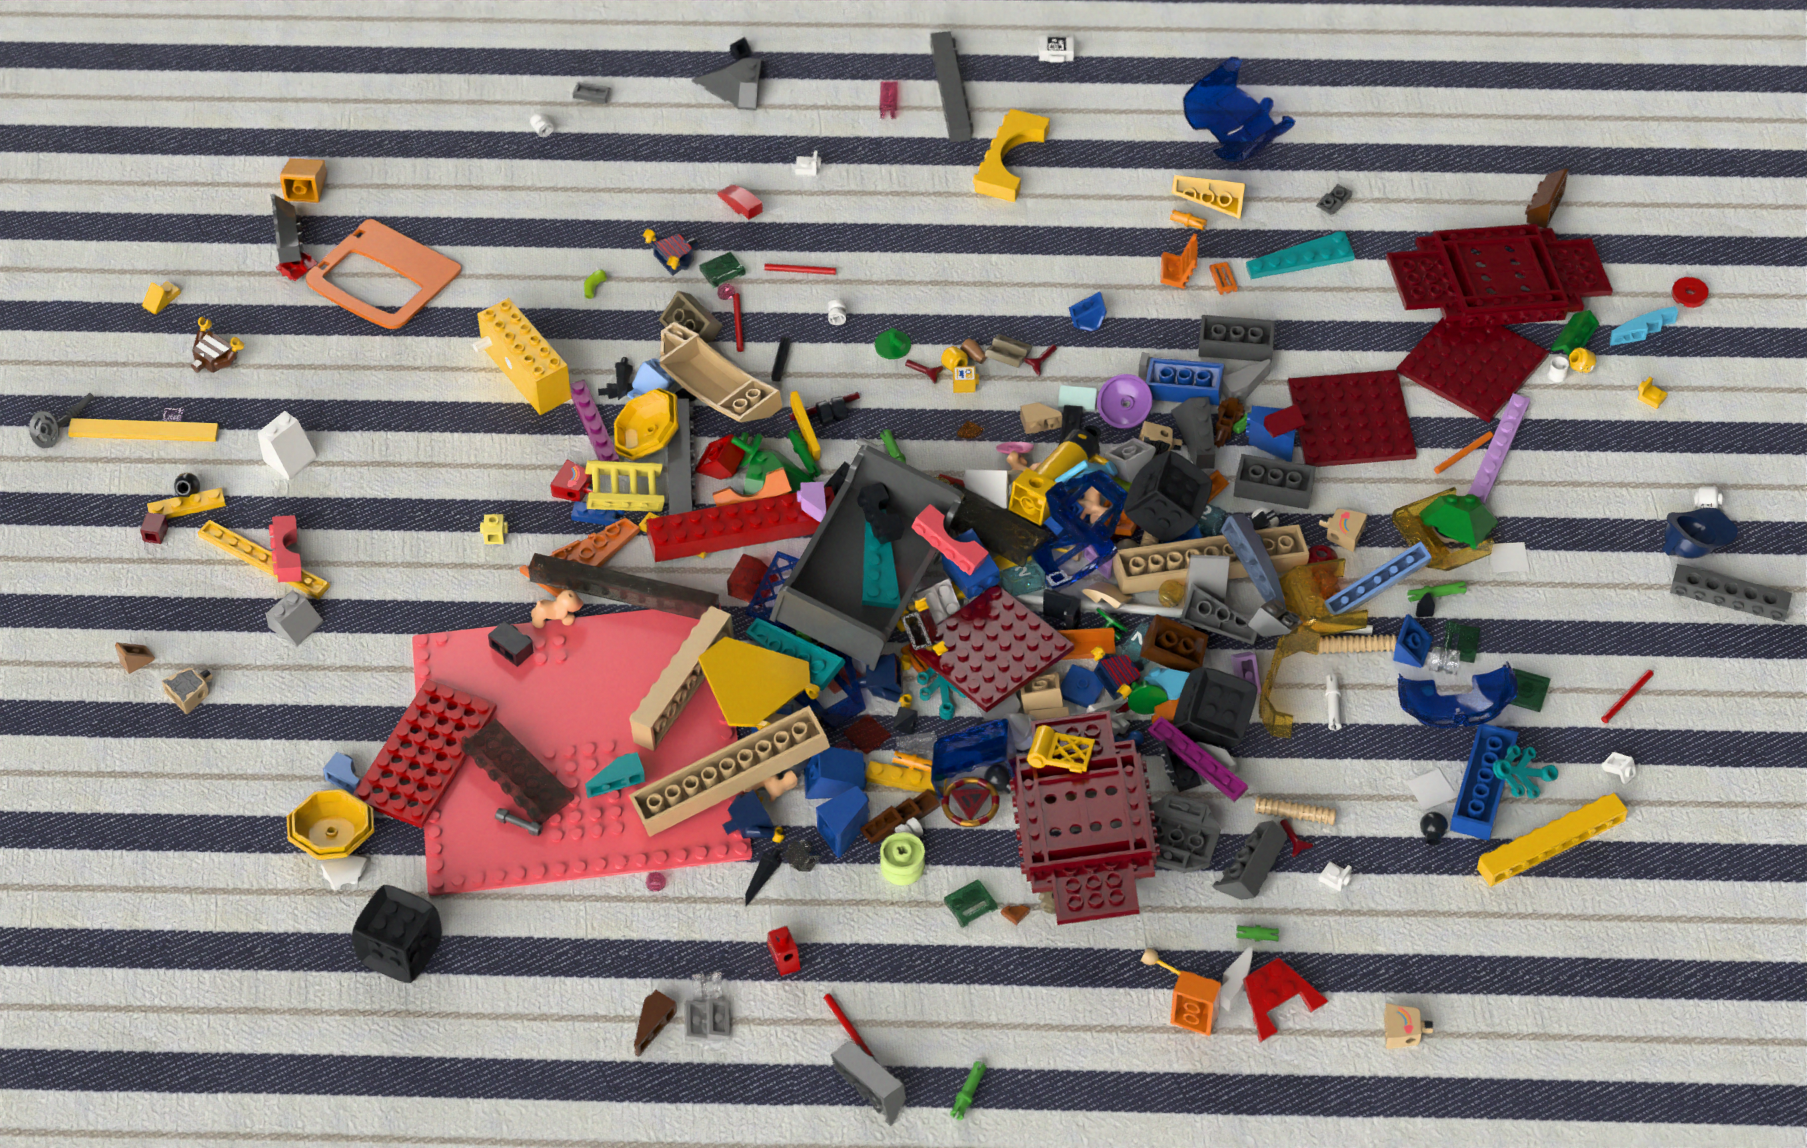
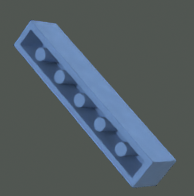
M1420 541L1324 601L1322 608L1331 622H1336L1429 564L1432 557Z

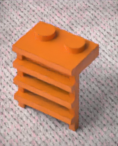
M1193 233L1181 256L1163 252L1161 255L1160 283L1182 289L1185 288V282L1189 281V275H1192L1193 268L1196 269L1197 234Z

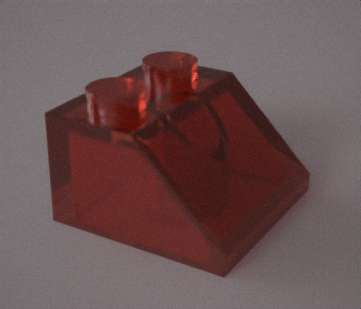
M743 553L727 580V592L731 597L763 607L779 581V577L761 559Z

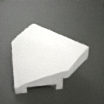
M349 855L346 858L323 860V878L329 880L334 891L347 883L358 884V877L361 876L367 866V858Z

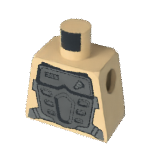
M1144 421L1138 440L1154 446L1156 449L1154 455H1160L1170 451V449L1181 450L1182 440L1173 439L1172 428Z
M186 668L162 680L165 693L187 715L208 696L209 691L206 683L212 680L213 677L207 669L197 674L192 668Z

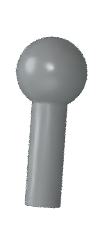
M859 437L856 444L860 446L868 445L890 455L886 445L878 446Z

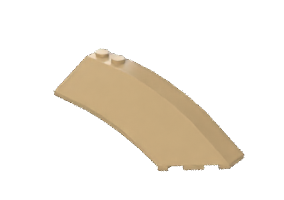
M676 322L671 323L661 331L660 366L677 383L702 402L738 422L769 418L782 408L779 390L740 370L699 337V334Z

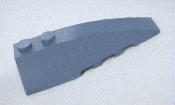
M1244 513L1228 516L1221 531L1266 603L1271 599L1278 600L1286 608L1275 568L1263 545L1262 537L1256 534L1253 529L1252 521L1246 518Z

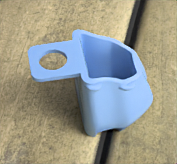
M650 359L640 366L635 380L632 382L634 389L628 392L627 395L633 399L635 398L633 394L641 396L657 388L667 391L675 383V380L660 366V360Z

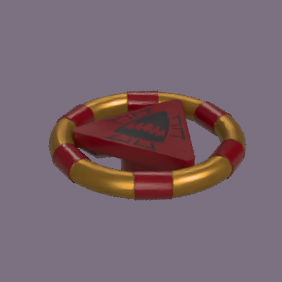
M963 777L953 781L945 789L941 798V807L945 816L951 822L962 827H978L989 822L996 815L1000 806V797L996 788L987 780L979 777ZM965 784H977L985 788L955 790ZM991 794L992 807L986 815L973 820ZM950 795L953 796L968 820L952 813L949 808Z

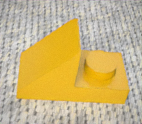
M168 281L164 282L161 286L152 282L142 306L156 315L181 294L180 288Z

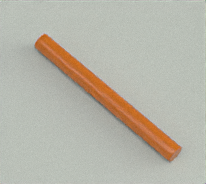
M1488 431L1436 466L1434 471L1437 474L1441 473L1493 438V433Z

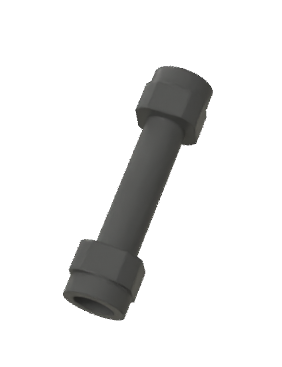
M499 808L495 814V819L499 820V822L504 824L509 822L527 829L531 835L540 836L542 833L543 825L539 824V822L532 821L531 823L511 815L507 809Z

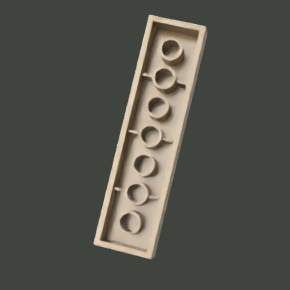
M710 606L708 611L702 614L698 625L692 628L688 639L682 642L678 653L672 656L668 667L662 670L658 681L652 684L648 695L642 698L639 708L631 714L630 723L634 743L655 751L706 678L698 661V656L722 638H734L731 614L713 606Z

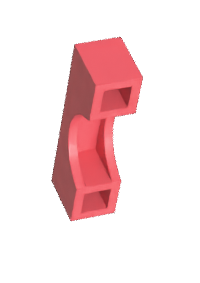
M929 504L916 517L912 528L933 547L941 551L947 559L953 561L963 572L971 576L984 563L989 552L975 540L959 542L952 539L946 533L943 526L945 516Z
M295 515L272 517V524L269 525V536H273L270 537L271 549H275L272 550V562H276L273 563L274 575H278V582L302 581L300 554L286 549L289 545L297 542Z

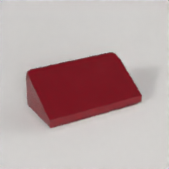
M1297 404L1264 417V427L1272 438L1306 425Z

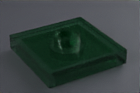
M1513 668L1502 702L1541 712L1551 678Z

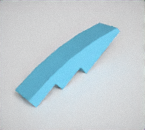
M1677 307L1659 309L1622 324L1612 331L1610 345L1646 340L1647 334L1660 332L1662 325L1676 323Z

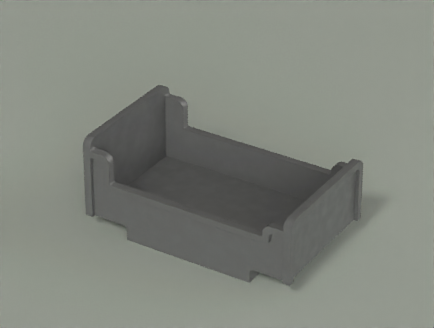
M862 445L852 461L846 479L789 578L785 580L779 590L769 620L773 622L778 620L869 665V669L874 671L883 648L938 550L924 537L917 534L912 525L916 517L931 504L945 516L943 526L949 535L964 498L963 493L871 446ZM878 483L883 484L889 496L886 514L897 513L905 528L902 538L891 542L901 601L897 609L861 605L865 513L862 507H859L857 497L862 487Z

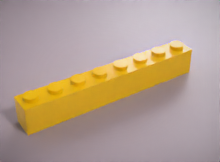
M1615 793L1603 795L1597 801L1591 804L1587 803L1577 811H1570L1564 817L1558 820L1554 819L1542 828H1535L1531 833L1519 836L1507 845L1502 844L1496 850L1484 853L1479 858L1477 870L1492 887L1625 822L1628 809Z

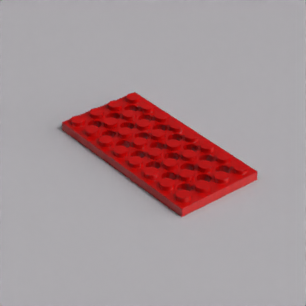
M426 679L352 795L371 806L376 812L422 829L497 710V705ZM434 699L440 700V702L436 704L430 703ZM450 706L458 707L457 709L452 711L448 710ZM468 712L475 713L474 716H465ZM424 714L431 715L429 718L426 719L421 718V716ZM443 720L448 721V723L444 725L438 724L440 721ZM458 727L466 728L464 731L461 732L456 731ZM414 729H421L419 733H412ZM433 735L439 736V738L435 740L429 739ZM456 742V745L449 747L447 743ZM404 744L412 745L407 749L402 748ZM423 750L430 751L428 754L425 755L419 754ZM439 757L447 758L445 761L442 762L437 761ZM399 758L402 759V762L395 764L393 760ZM413 765L420 766V768L416 770L410 769V767ZM433 771L438 773L433 777L428 776V773ZM388 773L393 775L391 778L388 779L383 778V776ZM404 780L411 781L409 784L406 785L400 784ZM420 787L428 788V790L423 792L418 791ZM376 789H383L382 793H373ZM395 795L401 796L398 800H391V797ZM411 802L419 803L417 806L414 807L408 806Z

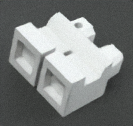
M1106 700L1090 705L1085 714L1110 710L1113 736H1116L1118 732L1123 734L1127 731L1130 723L1124 719L1126 713L1117 714L1113 711L1114 704L1111 701Z

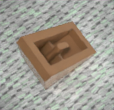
M118 642L115 644L119 661L129 674L155 659L146 645Z

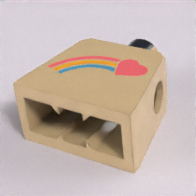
M1336 509L1333 518L1322 515L1319 526L1328 528L1327 539L1354 552L1365 529L1367 514Z
M1395 1004L1385 1005L1386 1049L1420 1044L1421 1033H1433V1021L1420 1020V1010L1418 1008Z

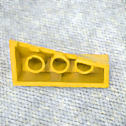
M1174 175L1173 194L1236 218H1241L1245 183Z

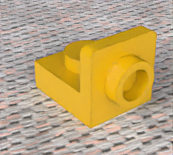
M1649 377L1639 385L1638 399L1658 409L1667 398L1668 393L1653 386V378Z

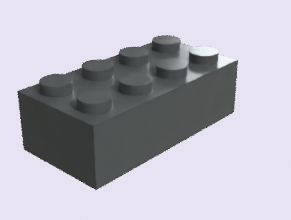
M1202 315L1198 357L1261 362L1270 359L1272 362L1275 320Z
M1241 454L1234 486V497L1308 509L1314 485L1316 466Z

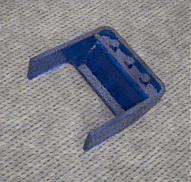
M998 719L941 737L935 741L931 782L939 800L943 799L946 778L955 777L963 772H972L982 766H991L998 761L1004 760L1011 778L1015 777L1016 747L1008 719Z

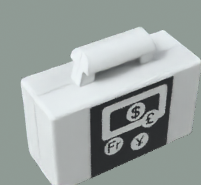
M1073 37L1039 38L1040 61H1073Z

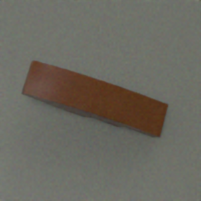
M927 789L913 800L909 797L895 808L890 806L861 827L860 831L871 844H874L895 834V828L901 824L905 825L907 820L915 818L919 821L940 807V804Z

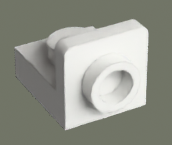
M814 151L813 157L797 156L796 174L817 175V168H821V157H818V151Z
M1615 752L1602 764L1604 771L1620 775L1624 784H1627L1637 773L1632 757Z
M1329 862L1320 874L1319 881L1341 891L1344 885L1348 886L1352 880V867L1347 865L1343 869Z

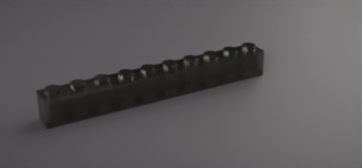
M534 553L528 567L530 582L700 620L702 614L707 612L710 606L717 609L720 608L719 594L538 553Z

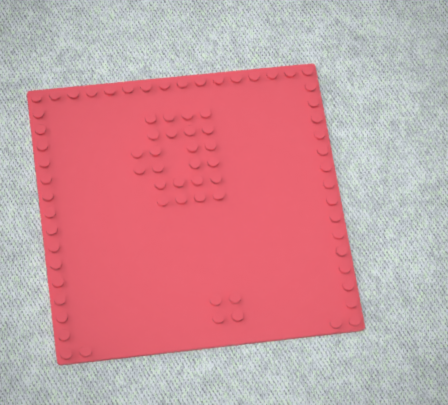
M719 602L576 617L572 625H564L562 620L559 619L545 621L546 623L543 628H536L532 625V622L512 624L520 633L528 635L533 641L534 653L518 667L489 646L488 634L497 626L420 634L412 637L416 695L426 679H430L497 705V710L424 825L427 884L430 896L742 861L752 858L750 838H742L738 830L727 835L722 827V824L731 820L728 808L736 796L744 794V791L649 837L629 797L630 794L738 741L736 726H728L707 678L702 682L655 751L634 743L631 732V714L639 708L642 698L648 695L652 684L660 678L662 670L668 667L672 656L678 653L682 642L688 639L692 628L698 625L702 614L707 612L710 606L721 610ZM434 699L430 703L436 704L439 703L440 700ZM450 706L448 710L452 711L457 709L458 707ZM468 712L465 716H474L475 713ZM424 714L421 716V718L426 719L429 718L431 715ZM443 720L440 721L438 724L444 725L447 724L448 721ZM458 727L456 731L461 732L464 731L466 728ZM433 735L429 739L435 740L438 739L439 736ZM456 742L447 743L449 747L456 745ZM423 750L419 754L425 755L428 754L430 751ZM628 753H638L644 769L645 782L587 798L585 784L616 758ZM439 757L437 761L442 762L445 761L447 758ZM433 771L428 773V776L433 777L438 773ZM422 787V792L428 790L427 787ZM499 808L507 809L511 815L531 823L532 821L539 822V824L543 825L542 833L540 836L531 835L527 829L509 822L505 824L499 822V820L495 819V814Z

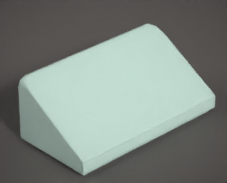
M1060 385L1058 408H1064V405L1083 406V410L1095 411L1097 389Z

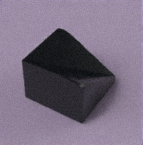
M899 707L893 730L912 735L918 720V711Z

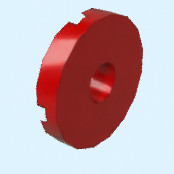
M1694 277L1678 279L1674 282L1671 291L1675 302L1684 304V307L1688 308L1702 306L1709 294L1706 284ZM1686 291H1692L1694 294H1688Z

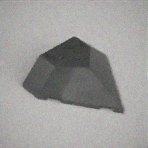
M743 58L736 63L694 78L692 82L696 85L704 86L705 90L725 102L728 100L737 109L756 110L758 102L757 88L759 76L763 72L764 59Z

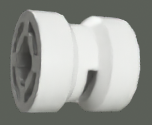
M537 113L531 118L530 124L536 129L540 137H546L552 133L553 125L548 121L544 113Z
M842 300L831 301L828 304V321L833 325L845 323L846 303Z
M1557 356L1551 360L1548 376L1552 381L1562 382L1566 379L1569 362L1566 358Z
M915 818L907 820L905 825L901 824L895 828L896 833L905 832L916 837L923 835L922 827Z

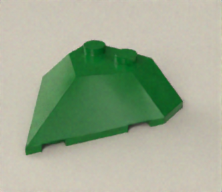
M758 448L751 459L745 477L743 495H751L758 492L765 483L766 473L784 467L792 487L789 494L800 491L801 483L816 481L779 451Z
M1455 494L1439 496L1419 513V517L1424 525L1428 527L1435 526L1439 528L1438 532L1460 543L1470 544V548L1474 550L1478 548L1479 543H1482L1488 537L1492 528L1498 524L1497 519L1478 496L1472 494L1457 496Z

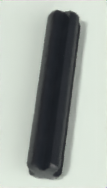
M782 337L780 339L771 373L772 381L779 382L781 380L790 346L789 337Z

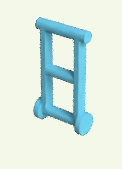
M1085 459L1056 478L1055 482L1059 483V486L1061 484L1078 486L1084 491L1085 488L1081 483L1082 481L1097 483L1109 474L1116 475L1118 471L1111 461H1108L1106 465L1089 463ZM1082 470H1085V471H1083L1082 473H1080L1079 475H1077L1076 477H1073V476H1075L1076 474H1078L1079 472H1081ZM1098 472L1097 474H1095L1094 476H1092L1091 478H1089L1088 480H1086L1088 477H1090V476L1093 475L1094 473Z

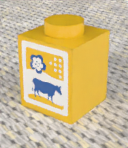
M975 366L953 367V393L975 392V385H979V374H975Z

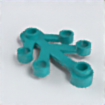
M929 667L925 672L918 673L917 682L920 685L928 684L929 678L936 671ZM938 674V677L928 687L920 689L919 697L923 701H928L931 695L940 687L942 704L939 707V716L944 720H949L955 715V707L950 703L948 687L956 691L962 698H967V696Z
M1517 745L1508 747L1507 756L1504 760L1499 759L1494 762V774L1499 779L1507 781L1512 787L1511 793L1514 797L1523 796L1525 789L1521 784L1517 783L1512 775H1516L1527 788L1526 793L1530 799L1539 797L1540 789L1527 776L1541 777L1543 781L1551 782L1558 778L1557 768L1554 765H1548L1542 769L1527 768L1526 766L1529 761L1536 757V751L1533 747L1523 749V756L1516 766H1511L1513 760L1520 756L1521 750Z

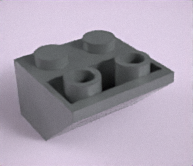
M1271 599L1258 609L1248 626L1261 636L1266 637L1289 634L1300 627L1303 622L1296 613L1289 612L1284 608L1280 601Z

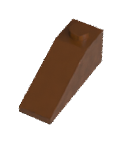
M658 990L648 995L643 1002L634 1042L635 1055L638 1057L677 1013L676 1002Z

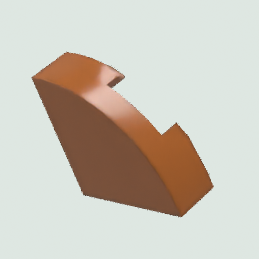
M1024 905L1007 906L1001 910V915L1015 925H1018L1030 913V908Z

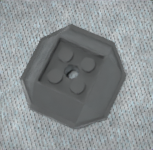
M1167 794L1161 800L1152 803L1149 806V810L1154 811L1155 822H1151L1152 827L1156 826L1158 837L1154 839V843H1159L1160 855L1156 856L1157 864L1154 865L1182 873L1209 867L1221 835V829L1211 814L1208 804L1172 794Z

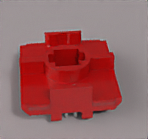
M304 252L301 253L300 261L279 263L276 269L284 277H289V280L297 281L318 263L311 258V255Z

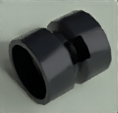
M842 396L831 398L830 402L827 400L816 402V412L822 426L833 423L834 419L841 421L848 418L846 404Z

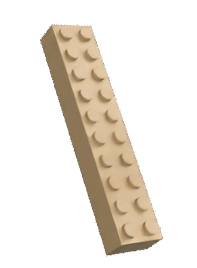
M1299 524L1255 530L1256 534L1262 537L1263 545L1276 572L1307 567L1309 551ZM1224 535L1115 550L1112 567L1122 594L1184 586L1191 555L1229 556L1228 579L1248 577L1249 575Z
M807 706L630 794L629 797L649 837L830 748V745L810 706Z

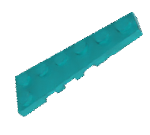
M1340 231L1246 261V268L1250 279L1354 261L1355 255L1345 231Z
M882 509L881 512L886 514V509ZM865 519L861 605L897 609L901 601L891 542L880 544L873 535L870 523Z
M756 618L746 630L747 636L761 647L808 661L810 683L817 685L822 692L845 664L843 658L759 618Z

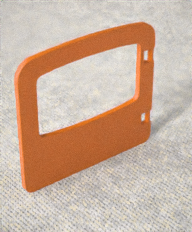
M368 219L306 274V282L310 288L346 310L385 328L397 329L405 325L461 273V266L457 262L384 224ZM360 232L363 233L361 237H356ZM350 253H358L402 274L418 284L422 289L400 310L390 314L345 293L325 280L324 276ZM324 264L328 265L324 270L320 269Z

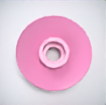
M1007 442L996 447L997 451L1010 455L1014 450L1019 454V458L1021 454L1028 453L1034 449V445L1027 442Z

